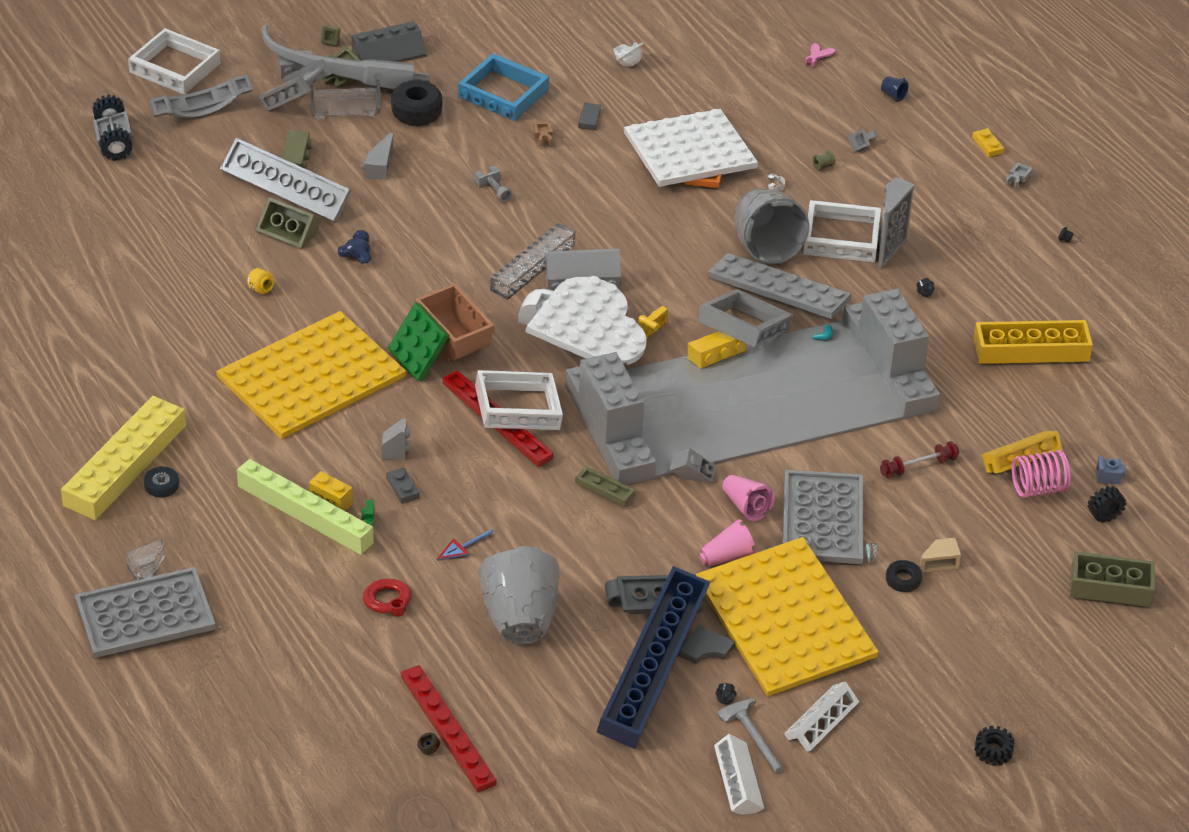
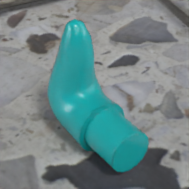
M826 325L823 333L815 334L812 338L829 340L833 336L832 326Z

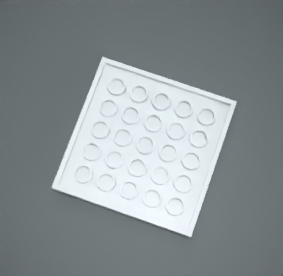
M721 109L680 115L679 117L664 118L663 120L648 121L647 123L632 124L624 127V134L659 187L758 168V161Z

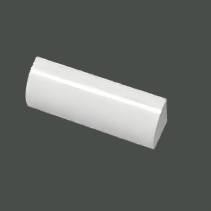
M728 734L716 743L714 747L731 811L740 815L757 813L764 809L747 743Z

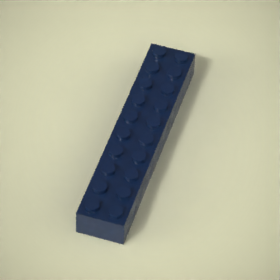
M672 567L605 708L596 733L636 749L705 599L710 581L677 567Z

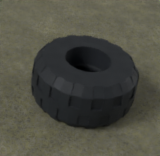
M409 80L397 86L392 93L391 109L393 115L404 124L410 126L427 125L434 122L442 113L443 101L441 91L428 81Z

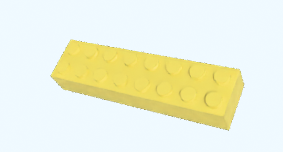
M152 396L61 489L63 506L96 521L186 427L185 409Z

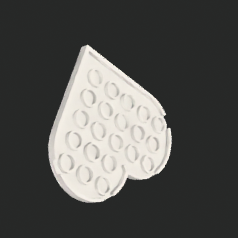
M596 276L574 277L563 281L529 322L525 331L586 359L617 352L622 363H626V365L632 364L642 357L647 342L643 329L633 318L626 316L628 305L623 293L616 285L601 280Z

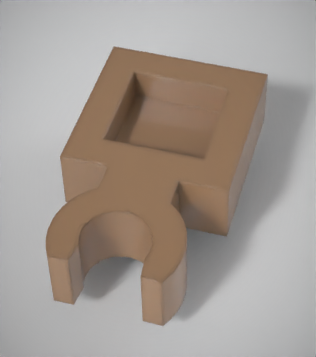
M533 122L535 138H539V145L542 146L543 141H547L551 145L553 135L551 122Z

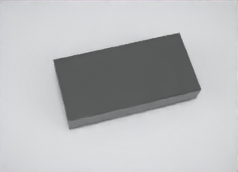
M584 102L578 128L596 129L601 111L600 104Z

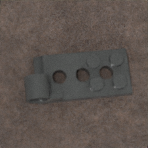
M668 575L617 576V579H612L605 583L608 605L611 607L622 606L623 612L630 614H650L658 598L654 592H661ZM640 592L645 597H638L635 595V593ZM701 605L699 612H702L703 605Z

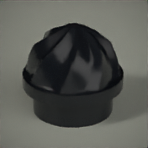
M924 278L916 284L917 292L922 296L928 297L933 294L935 287L933 281H930L929 278Z
M729 683L719 684L715 692L718 701L722 704L733 702L737 694L735 686Z

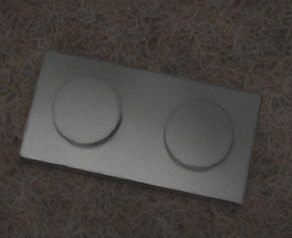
M405 468L386 473V479L401 504L419 499V491Z

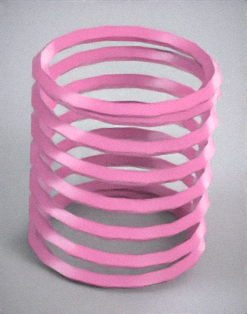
M1057 450L1055 453L1050 451L1048 454L1043 452L1041 455L1036 453L1035 456L1029 454L1028 457L1024 455L1022 457L1016 456L1012 463L1014 487L1022 498L1034 497L1036 495L1041 496L1042 494L1048 495L1050 492L1056 493L1057 491L1066 492L1071 484V469L1067 456L1062 450ZM1058 454L1061 456L1064 466L1065 477L1063 486L1061 485V468L1057 457ZM1037 457H1039L1040 459V470L1037 462ZM1030 458H1032L1033 460V471L1030 463ZM1017 460H1019L1020 479H1021L1022 485H1023V487H1024V489H1025V494L1022 492V490H1021V488H1020V486H1019L1018 480H1017V475H1016V461H1017ZM1040 472H1041V477H1042V480H1043V487H1042V485H1041V483H1040V481H1041V480H1040ZM1047 472L1050 479V487L1047 483ZM1033 473H1034V477H1035V480H1036V483H1037L1036 488H1035V486H1034V484H1033V483H1034Z

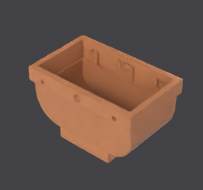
M455 283L415 299V302L420 303L450 335L440 351V354L448 363L489 347L492 333L495 332V325Z

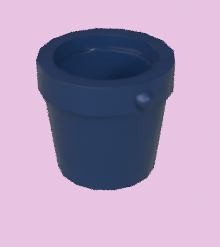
M887 76L881 84V91L891 96L895 102L903 100L909 89L908 81L905 78L898 79Z

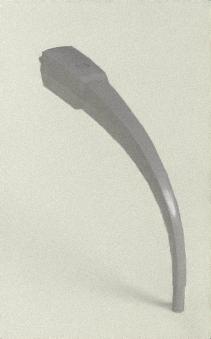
M262 26L261 34L267 47L276 54L301 65L308 66L324 59L332 74L356 79L368 85L395 89L401 83L408 82L409 80L429 82V74L414 73L413 63L374 59L360 61L301 52L275 42L269 35L268 26Z

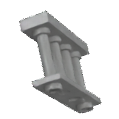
M321 59L283 77L284 84L261 94L259 98L268 111L308 93L311 90L308 86L309 84L331 75L332 71L324 59Z

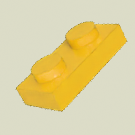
M988 128L973 132L972 138L988 157L1004 154V147Z

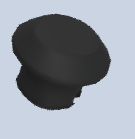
M1064 227L1058 236L1059 241L1063 239L1070 242L1074 235L1073 232Z

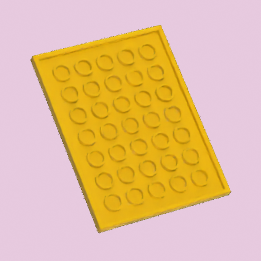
M339 311L217 370L216 374L280 439H283L406 377V370L343 312Z
M804 537L696 574V576L710 581L705 597L731 639L735 641V646L767 697L878 657L879 651Z

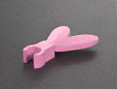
M814 43L811 45V55L805 59V65L811 63L812 68L818 59L831 56L836 50L828 48L820 51L819 45Z

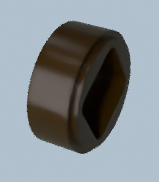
M429 732L419 738L417 746L423 754L429 755L437 751L440 741L434 733Z

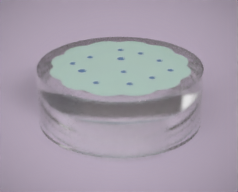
M868 542L865 546V560L868 563H875L878 556L876 543Z

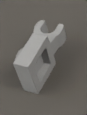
M864 129L848 135L847 138L854 152L869 146V139L878 135L876 130L865 133Z

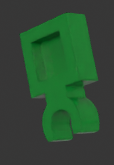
M366 500V508H362L361 519L374 527V500Z

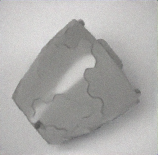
M757 188L739 198L734 212L735 229L741 244H743L753 258L762 264H781L800 251L808 238L809 219L802 206L792 197L778 190Z
M519 546L514 550L488 556L479 567L480 586L489 617L502 638L506 641L510 639L513 644L517 645L535 643L539 640L540 636L542 638L547 634L558 603L559 564L552 555L542 552L537 547Z

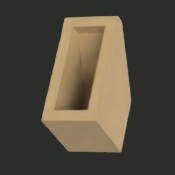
M956 539L935 540L921 556L919 567L921 571L932 572L959 569L961 553Z

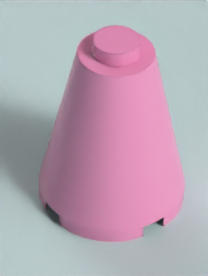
M730 475L723 482L722 488L743 516L750 521L761 520L766 516L764 513L767 509L771 510L773 507L775 493L767 484L737 475Z
M740 519L733 522L701 548L699 557L703 565L707 564L709 567L757 553V550L753 551L752 546L755 545L747 527L740 525L742 522Z

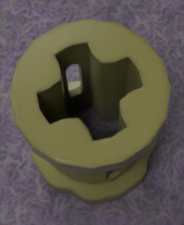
M829 150L825 154L814 155V167L820 170L824 166L835 165L833 152Z

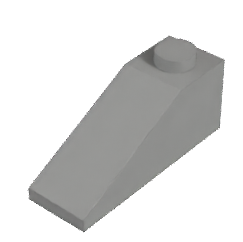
M389 133L368 152L366 160H363L362 170L365 171L366 178L387 179L393 151V133Z

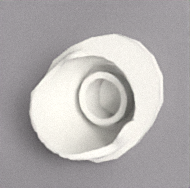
M634 42L632 47L625 44L615 47L613 51L617 58L616 60L623 66H634L642 58L641 46L644 43L642 42L637 45Z

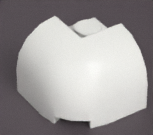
M536 289L530 292L525 297L519 310L518 323L528 325L554 291Z

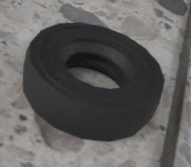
M894 561L886 570V581L896 591H914L922 581V571L918 565L911 561ZM905 572L911 575V579L902 580L896 575L897 573Z

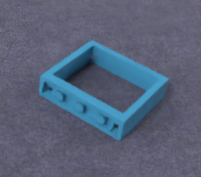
M494 53L458 83L459 98L514 121L549 90V76ZM492 71L531 88L513 103L479 89L475 85Z

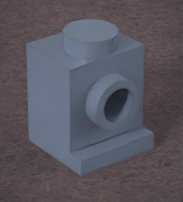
M1098 456L1096 465L1097 483L1121 484L1122 476L1126 475V465H1122L1121 459H1103L1102 456Z

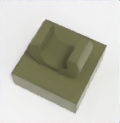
M324 25L321 42L337 46L339 44L341 28Z

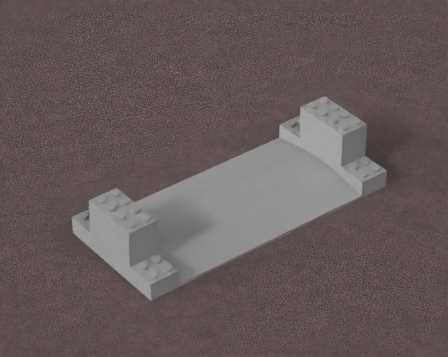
M898 288L863 296V302L844 306L843 320L784 333L757 347L746 343V351L702 369L688 359V355L626 369L617 352L580 360L579 367L566 369L565 386L613 478L624 485L675 474L670 471L673 453L691 448L712 463L717 464L938 411L940 393L924 370L929 335ZM826 325L832 326L833 336L829 340L812 338L815 334L823 333Z

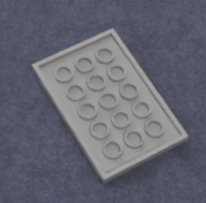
M785 469L783 544L804 537L820 562L862 564L863 475Z
M195 567L75 594V600L94 658L216 630V623Z

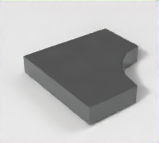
M699 625L683 644L679 656L694 663H698L701 659L707 657L725 659L735 647V641Z

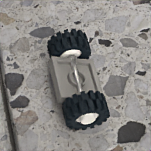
M108 94L105 98L103 95L101 100L99 98L96 99L97 102L93 103L92 108L98 145L101 148L102 155L106 156L107 159H110V157L112 161H115V158L121 160L120 157L125 159L126 154H131V138L133 137L127 111H125L123 101L119 97L116 99L115 95L110 97V94Z

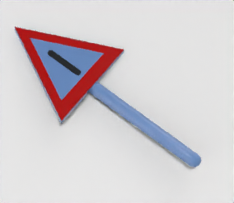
M493 529L463 545H460L453 538L439 555L437 561L470 555L465 548L494 532Z

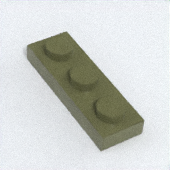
M587 466L575 477L576 484L624 507L635 496V489Z

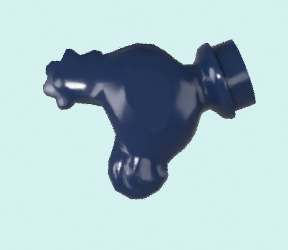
M364 230L356 231L352 239L348 240L344 246L338 248V255L340 257L358 259V262L362 264L368 263L371 260L369 234Z

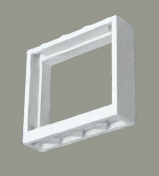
M166 28L128 59L130 73L184 95L221 64L220 50ZM166 46L203 60L186 76L148 62Z
M810 200L808 212L809 233L804 244L803 255L875 262L881 208ZM813 217L874 223L872 244L811 237Z
M478 370L475 388L484 428L560 430L563 413L552 373ZM486 389L545 391L549 410L490 408Z

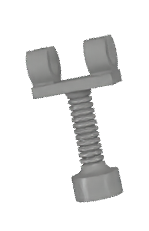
M496 166L488 167L491 172L482 175L480 171L472 173L475 175V178H473L474 183L478 184V187L490 184L497 191L496 195L500 201L507 202L512 197V192L497 182L500 180V170Z

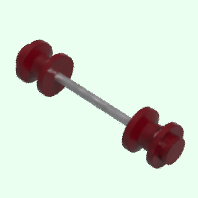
M949 441L945 447L941 444L936 445L935 454L903 462L899 456L894 457L893 462L885 459L882 461V465H880V471L883 476L890 479L893 477V473H897L899 476L903 475L904 466L935 457L940 463H945L947 458L956 460L959 455V448L957 444Z

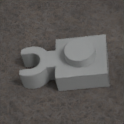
M1017 162L1010 170L1006 184L1014 182V188H1017L1020 181L1025 183L1032 175L1033 168Z

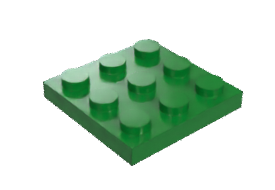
M415 302L388 349L417 381H423L450 335L420 303Z

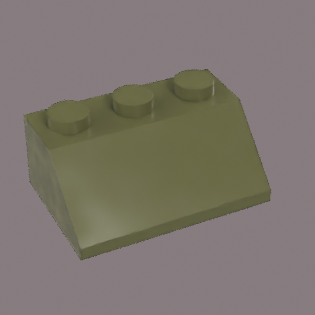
M268 197L256 231L303 249L317 234L322 217Z

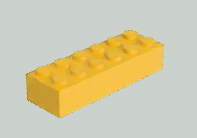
M1086 320L976 322L973 338L979 364L1090 362L1093 346Z

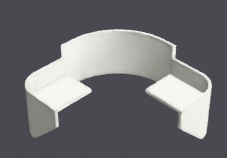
M775 174L768 175V179L783 183V185L773 187L775 184L771 183L768 185V188L782 191L785 187V179Z

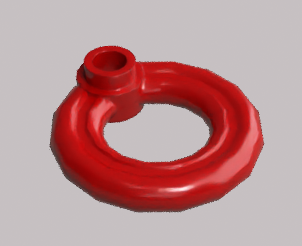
M396 579L374 581L363 592V601L368 608L379 613H392L396 617L404 614L406 606L411 600V590L408 585ZM384 589H392L399 593V597L392 599L389 603L379 602L376 600L375 595Z

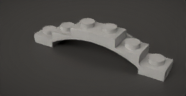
M245 74L198 92L166 97L165 95L150 99L149 104L154 118L167 114L181 118H197L223 109L238 98L239 95L250 93L253 89L248 75Z

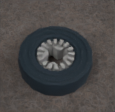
M164 466L149 470L144 477L145 490L154 497H167L174 494L178 490L180 483L177 472L172 468Z

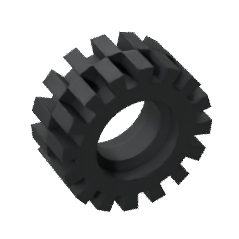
M1106 486L1105 490L1101 488L1100 492L1096 491L1094 493L1095 496H1091V500H1088V509L1094 518L1102 523H1105L1106 520L1110 522L1111 518L1116 519V515H1121V511L1125 510L1124 506L1127 504L1118 488L1111 486V488Z
M989 726V730L987 727H984L983 731L980 730L978 732L974 751H976L975 754L977 757L979 756L981 762L985 759V764L988 765L989 762H992V766H996L997 762L999 766L1003 765V761L1005 763L1009 762V759L1012 758L1015 740L1010 732L1007 733V729L1000 730V726H997L996 729L993 726ZM996 743L1000 745L1001 748H992L987 744Z

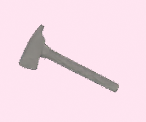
M754 698L739 701L719 710L718 715L723 721L729 722L737 718L743 723L775 773H780L783 770L748 717L747 713L750 706L756 704Z

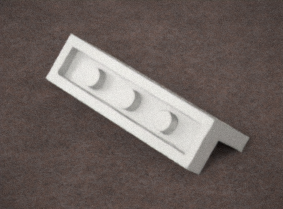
M846 681L835 684L784 735L788 741L798 738L807 752L811 751L860 701ZM844 694L851 701L848 705H843ZM832 706L837 707L836 717H830V708ZM819 719H825V728L823 730L818 729ZM807 731L812 732V741L810 743L804 736Z

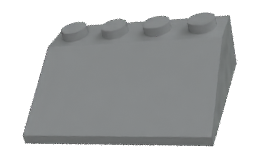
M897 177L888 182L884 190L886 196L883 201L882 226L879 230L881 236L878 268H882L908 238L914 184Z

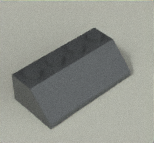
M415 21L352 35V52L361 61L374 59L403 62L427 56L421 31Z

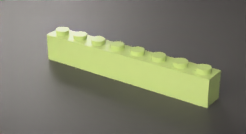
M249 459L237 469L238 487L356 553L362 555L374 544L373 526L257 462Z

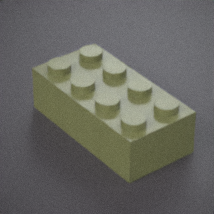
M1074 551L1071 566L1070 597L1151 607L1155 591V561Z

